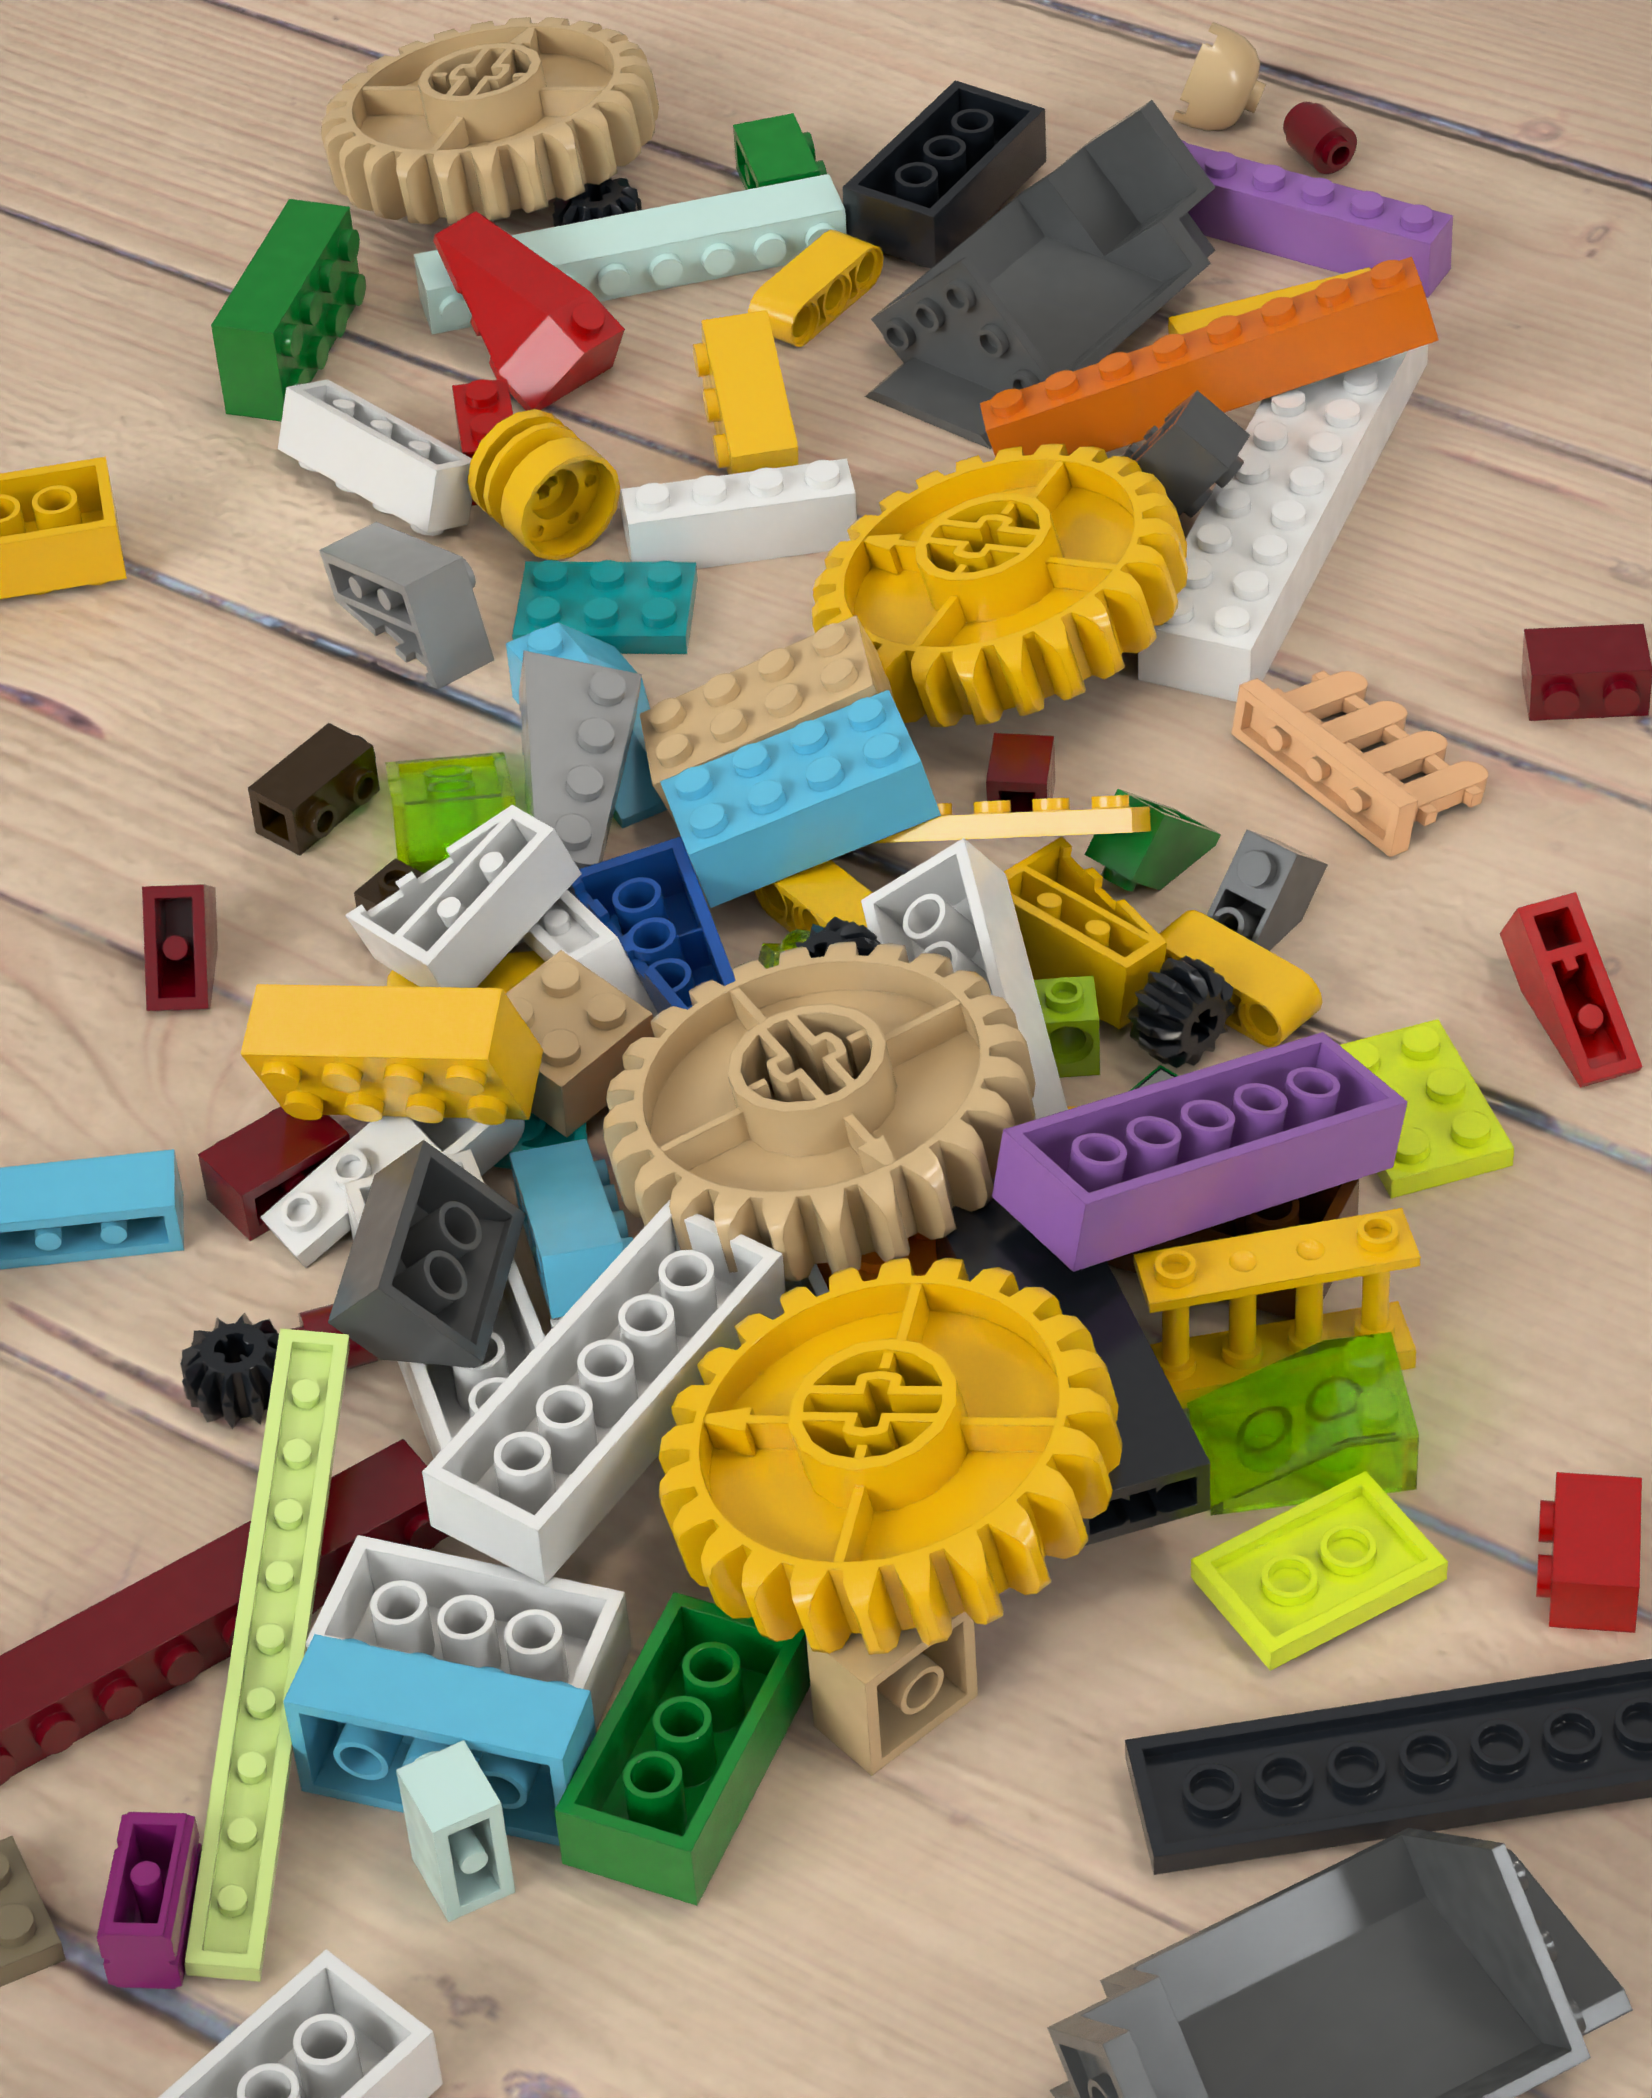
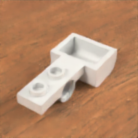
M383 1116L379 1121L368 1123L265 1212L261 1219L299 1262L307 1268L351 1230L343 1183L375 1175L422 1140H425L446 1156L471 1149L482 1176L515 1147L523 1134L525 1121L505 1119L502 1124L487 1125L478 1123L470 1118H444L439 1123H423L410 1117Z

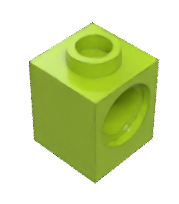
M1094 976L1034 980L1059 1078L1100 1075L1099 1014Z

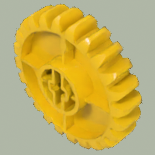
M1065 444L1041 445L1033 455H1024L1022 447L1019 446L999 450L993 461L983 463L979 455L956 462V471L944 476L938 470H935L915 480L918 489L908 494L898 490L878 502L882 511L879 516L865 514L856 520L847 529L850 541H840L829 551L824 559L826 569L815 579L813 586L815 605L812 608V625L815 633L826 625L840 623L857 615L878 652L883 670L890 682L894 702L904 723L917 722L926 714L931 727H949L956 725L963 715L972 714L977 726L997 722L1000 720L1004 710L1015 707L1020 716L1039 712L1044 709V699L1055 694L1064 701L1072 699L1086 691L1083 680L1092 675L1106 679L1125 667L1121 656L1123 652L1138 654L1148 648L1157 638L1154 626L1163 625L1174 616L1178 608L1177 594L1186 586L1188 577V566L1185 560L1187 557V542L1176 507L1167 497L1164 486L1153 474L1142 472L1135 460L1124 456L1108 458L1104 449L1093 446L1079 447L1071 455H1068Z
M908 1258L890 1259L881 1265L877 1279L864 1282L858 1270L850 1267L834 1272L829 1277V1292L817 1297L807 1287H796L782 1294L780 1297L784 1311L782 1315L774 1320L760 1313L747 1316L734 1326L741 1343L737 1350L718 1347L704 1355L697 1364L704 1385H690L677 1394L671 1407L677 1426H674L661 1438L659 1461L665 1476L660 1481L659 1486L660 1503L689 1575L700 1586L709 1587L716 1606L732 1619L753 1617L761 1636L778 1642L792 1639L803 1628L811 1650L828 1654L842 1649L851 1633L862 1634L869 1655L889 1653L897 1647L901 1631L913 1628L917 1629L922 1642L928 1646L947 1641L952 1634V1617L966 1612L975 1623L987 1625L1003 1616L1004 1609L999 1594L1008 1588H1012L1023 1595L1040 1592L1051 1583L1044 1557L1047 1555L1060 1559L1070 1558L1078 1555L1089 1541L1083 1519H1092L1107 1510L1113 1492L1108 1474L1120 1464L1122 1453V1440L1116 1423L1119 1406L1107 1366L1100 1356L1096 1354L1091 1334L1085 1325L1075 1316L1063 1315L1058 1299L1043 1287H1025L1019 1291L1013 1272L999 1267L983 1269L975 1278L969 1281L963 1259L943 1258L933 1262L925 1276L914 1275Z

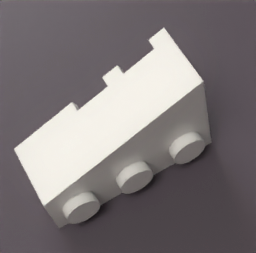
M514 805L509 806L447 847L446 850L450 857L420 877L416 878L411 871L397 880L396 884L400 890L370 910L366 911L361 904L345 915L375 960L419 987L477 988L581 875V872L555 829Z

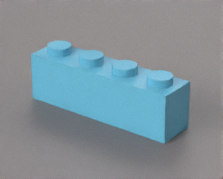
M586 1139L509 1153L518 1208L526 1213L523 1227L552 1319L563 1317L633 1240V1237H629L624 1212L619 1209L615 1186L610 1184L605 1159L593 1160Z
M174 1149L0 1168V1270L184 1250V1194Z

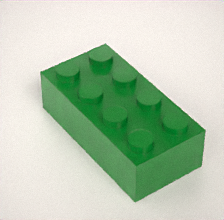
M289 199L211 324L226 414L282 422L286 387L311 383L318 369L322 370L325 367L331 347L337 337L341 338L343 336L348 318L354 308L362 304L366 291L365 276L359 274L357 261L360 238L358 231L353 229L349 206Z
M673 1592L554 1810L562 1864L697 1906L810 1688L807 1641L804 1629H801L792 1639L776 1642L760 1635L753 1617L732 1619L714 1603Z

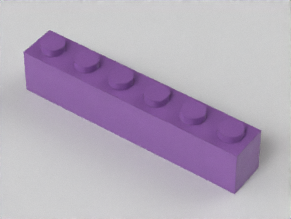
M1182 140L1216 187L1188 211L1205 236L1341 274L1368 267L1372 269L1383 261H1400L1412 256L1427 298H1429L1451 269L1453 215L1432 210L1425 205H1413L1387 198L1373 191H1362L1332 183L1325 178H1314L1284 170L1277 165H1266L1236 157L1229 152L1214 151L1188 144Z

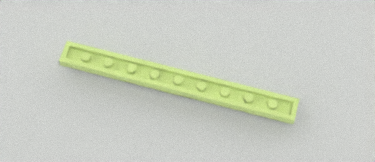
M281 1328L279 1332L185 1958V1971L188 1976L261 1982L293 1754L283 1701L307 1651L306 1641L310 1633L349 1355L348 1334Z

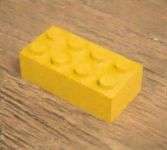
M106 456L0 473V599L30 594L41 595L54 590L84 585H102L109 581L127 579Z
M280 984L256 985L241 1049V1056L284 1111L298 1119L317 1120L322 1115H348L360 1121L375 1122L381 1120L383 1116L410 1117L423 1123H439L444 1118H470L478 1123L487 1125L502 1124L505 1119L529 1120L543 1054V1048L502 988Z

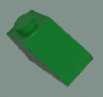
M1117 789L1115 795H1129V807L1150 806L1151 831L1094 834L1084 855L1105 866L1101 876L1125 890L1133 892L1137 884L1162 890L1215 847L1221 834L1174 808Z

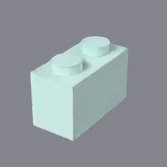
M460 1741L440 1751L428 1752L417 1758L414 1762L396 1769L412 1859L447 1921H453L515 1893L502 1805L465 1741Z

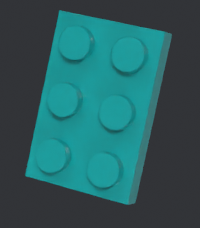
M612 560L600 562L526 561L512 634L513 640L559 622L615 646L621 654H687L698 582L696 562H616Z

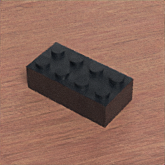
M955 80L843 186L847 234L880 247L885 254L931 269L985 223L1046 162L1045 108Z

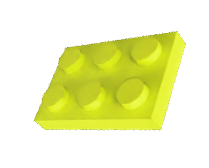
M1439 1019L1340 1045L1408 1101L1394 1166L1377 1173L1391 1199L1513 1166L1514 1146Z
M1367 1471L1191 1559V1578L1270 1671L1447 1580L1448 1561Z

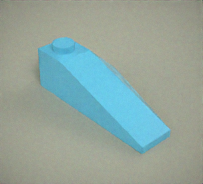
M559 622L537 629L530 634L506 643L512 697L518 704L523 651L637 673L615 646ZM642 678L636 719L613 818L622 828L668 810L653 787L640 719V714L650 709Z

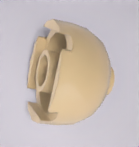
M1213 22L1208 32L1217 35L1213 46L1208 43H1202L1180 97V100L1189 103L1187 111L1185 113L1176 110L1173 116L1174 121L1203 131H1223L1235 125L1244 110L1255 113L1266 86L1265 83L1257 80L1260 60L1253 45L1247 38L1234 30Z

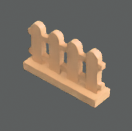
M1323 670L1312 675L1311 683L1288 692H1283L1279 688L1271 689L1258 678L1240 684L1231 734L1389 857L1408 850L1414 822L1418 821L1423 826H1427L1436 822L1437 813L1460 803H1464L1471 808L1482 802L1488 779L1487 769L1481 764L1471 761H1461L1453 765L1447 764L1444 761L1448 744L1446 738L1433 731H1419L1411 735L1407 734L1404 731L1407 718L1406 708L1393 701H1379L1371 705L1366 703L1364 700L1368 682L1364 676L1358 673L1342 671L1329 675ZM1342 711L1346 713L1327 722L1321 721V719ZM1381 741L1386 744L1365 753L1361 751V749ZM1420 772L1426 774L1405 784L1400 781Z

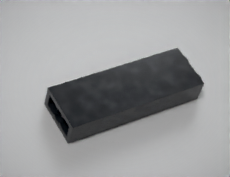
M994 1198L984 1207L972 1212L953 1206L952 1211L957 1229L943 1238L936 1239L937 1259H963L969 1281L975 1278L983 1269L999 1267L1013 1272L1019 1291L1025 1287H1043L1058 1299L1063 1315L1075 1316L1085 1325L1091 1334L1096 1354L1100 1356L1107 1366L1119 1406L1116 1423L1122 1440V1453L1120 1464L1108 1474L1113 1492L1107 1510L1092 1519H1083L1089 1540L1085 1546L1210 1510V1461L1107 1261L1073 1272Z

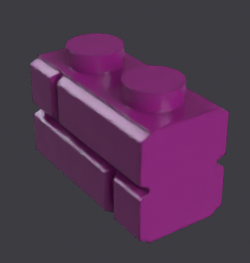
M128 1812L122 1815L117 1836L118 1848L114 1850L96 1937L101 1957L104 1958L103 1965L108 1984L118 1988L176 1989L183 1985L185 1958L202 1851L194 1816L187 1815V1813Z

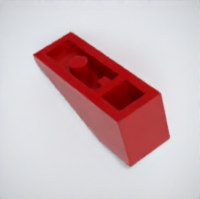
M1573 892L1517 908L1499 933L1522 994L1580 1088L1640 1071L1643 1067L1577 893Z

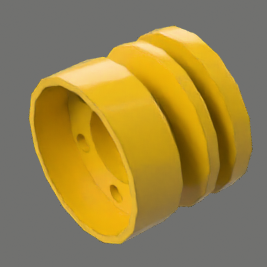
M537 409L516 412L493 427L481 440L471 459L467 481L471 498L484 512L492 517L500 526L507 529L515 539L536 557L547 560L570 558L591 546L607 529L615 514L621 489L617 471L603 456L586 442L581 441L571 429L564 426L553 414Z

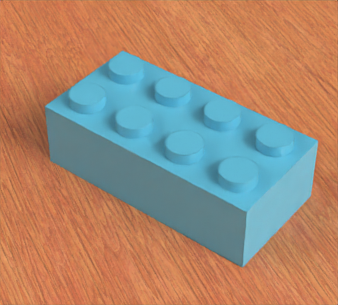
M889 690L871 697L861 698L849 706L817 719L804 721L792 729L757 743L747 744L735 752L700 766L687 768L675 776L660 781L710 908L941 816L920 757Z
M314 1634L283 1701L301 1791L404 1813L396 1769L414 1762L417 1758L428 1752L440 1751L464 1740L501 1802L506 1835L557 1846L560 1845L554 1810L596 1735L590 1690L576 1688L562 1681L546 1682L507 1674L494 1667L478 1668L439 1660L425 1653L416 1652L409 1654L370 1646L357 1639L341 1640Z

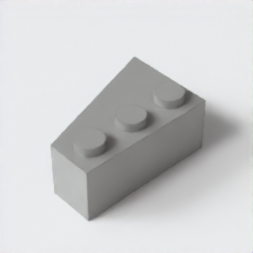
M378 522L319 550L336 602L375 636L386 631L400 644L395 647L396 654L406 663L417 658L425 665L428 671L426 674L427 681L437 690L494 661L472 589L476 584L475 576L470 565L462 556Z

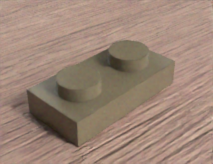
M13 1836L0 1840V1987L66 1960L60 1938Z

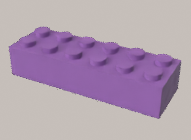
M1324 1032L1003 1129L992 1197L1074 1272L1393 1168L1408 1101Z

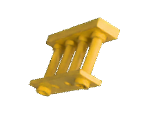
M1403 1208L1134 1254V1266L1149 1313L1162 1311V1342L1150 1344L1182 1409L1416 1368V1347L1399 1301L1389 1302L1390 1271L1420 1266L1421 1256ZM1363 1276L1362 1307L1323 1314L1324 1283ZM1296 1288L1295 1319L1256 1326V1300L1258 1294ZM1229 1300L1228 1331L1189 1337V1306Z

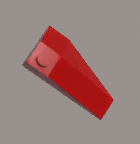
M477 211L435 234L433 242L456 292L462 294L472 314L470 323L476 336H482L491 356L489 364L496 379L507 378L510 394L526 411L544 409L613 367L625 328L588 289Z

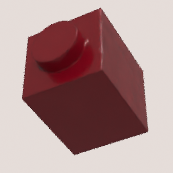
M994 733L986 778L987 801L1010 800L1011 812H1032V799L1053 798L1055 787L1054 736Z

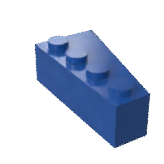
M681 836L579 869L581 875L568 888V891L618 937L658 1014L672 1006L690 1009L692 1002L689 990L703 982L713 980L726 986L735 981L732 968Z

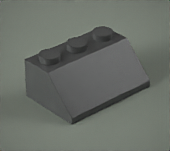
M422 1140L374 1175L328 1323L343 1334H348L350 1339L380 1360L467 1368L478 1367L485 1359L526 1213L428 1142Z

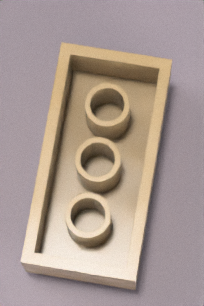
M857 615L840 623L826 625L815 634L785 648L771 650L757 661L733 672L719 674L711 678L706 684L676 698L664 699L653 706L652 709L640 714L652 785L672 817L673 814L660 781L675 776L687 768L700 766L735 752L747 744L757 743L792 729L804 721L814 720L849 706L861 698L871 697L886 690L890 691L893 698L890 682L883 670L878 652Z

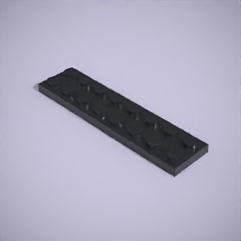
M1652 1659L1125 1740V1759L1153 1873L1157 1875L1387 1839L1407 1828L1438 1831L1652 1797Z

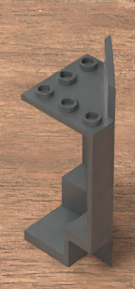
M1153 100L1091 139L1057 169L1021 192L871 318L882 333L886 343L894 349L903 364L865 395V397L991 449L992 446L985 430L980 403L992 399L993 396L1007 389L1020 390L1043 382L1054 373L1064 370L1076 371L1099 363L1100 360L1112 352L1211 264L1207 258L1216 250L1189 215L1188 211L1216 187Z
M1407 1828L1100 1980L1107 1996L1106 1999L1047 2027L1069 2080L1051 2089L1050 2092L1055 2098H1515L1590 2059V2054L1582 2036L1633 2011L1625 1989L1524 1864L1510 1849L1506 1848L1505 1843Z

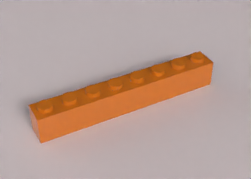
M1411 256L1400 261H1383L1375 265L1370 271L1347 279L1335 278L1327 280L1316 289L1291 298H1274L1266 302L1261 308L1238 316L1226 315L1218 317L1207 326L1182 335H1165L1156 340L1152 345L1129 353H1112L1100 360L1099 363L1076 371L1064 370L1054 373L1045 381L1020 390L1007 389L993 396L992 399L980 403L985 430L995 457L999 450L1019 446L1022 447L1024 455H1033L1041 445L1065 444L1068 455H1071L1079 447L1091 446L1102 448L1105 452H1109L1145 440L1143 437L1154 425L1159 429L1165 423L1164 419L1197 390L1225 413L1436 342L1439 339L1422 282Z

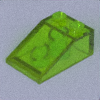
M504 752L385 762L396 859L423 873H426L450 857L446 850L447 847L509 806H516L515 792Z
M1391 1332L1323 1340L1187 1403L1189 1422L1210 1461L1211 1516L1299 1505L1364 1471H1367L1386 1493L1417 1490L1419 1432Z

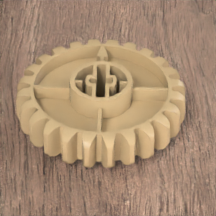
M531 17L510 18L505 25L494 26L493 21L471 24L469 31L461 33L455 29H450L433 34L434 41L423 43L417 40L398 49L400 55L396 57L384 55L366 66V73H357L342 85V91L338 92L328 102L326 116L322 119L321 137L333 183L342 195L348 196L352 205L358 209L374 211L376 216L385 219L399 220L407 216L409 223L431 225L439 218H446L448 225H452L475 211L486 216L490 221L509 218L511 211L521 208L527 213L549 207L548 200L557 197L566 201L584 193V184L586 183L599 185L618 173L617 166H626L641 154V147L652 139L655 133V121L658 118L659 103L653 73L647 63L646 55L640 46L630 42L625 34L608 28L602 29L600 24L580 20L570 25L567 18L546 17L539 23H532Z
M855 941L831 944L824 957L816 958L810 957L806 947L788 949L780 953L779 965L766 969L758 960L748 961L733 968L735 981L726 986L713 980L697 985L689 990L692 1002L690 1009L672 1006L661 1011L650 1021L654 1037H642L629 1045L622 1056L625 1070L613 1078L608 1087L606 1101L610 1112L604 1117L603 1137L622 1201L634 1217L642 1218L645 1227L670 1200L671 1219L680 1250H692L684 1219L700 1214L715 1222L729 1273L738 1272L730 1240L742 1234L783 1253L785 1281H800L809 1277L814 1264L828 1262L832 1274L850 1267L859 1270L861 1268L862 1255L876 1252L883 1261L903 1258L910 1253L907 1238L917 1233L930 1240L943 1238L957 1229L952 1211L953 1206L972 1212L984 1207L993 1199L992 1179H995L1003 1129L1035 1119L1032 1098L1034 1097L1036 1082L1028 1045L1018 1029L1015 1013L1005 999L991 995L989 984L978 973L964 970L954 972L950 958L937 953H922L909 963L905 945L893 943L877 945L869 956L859 955Z

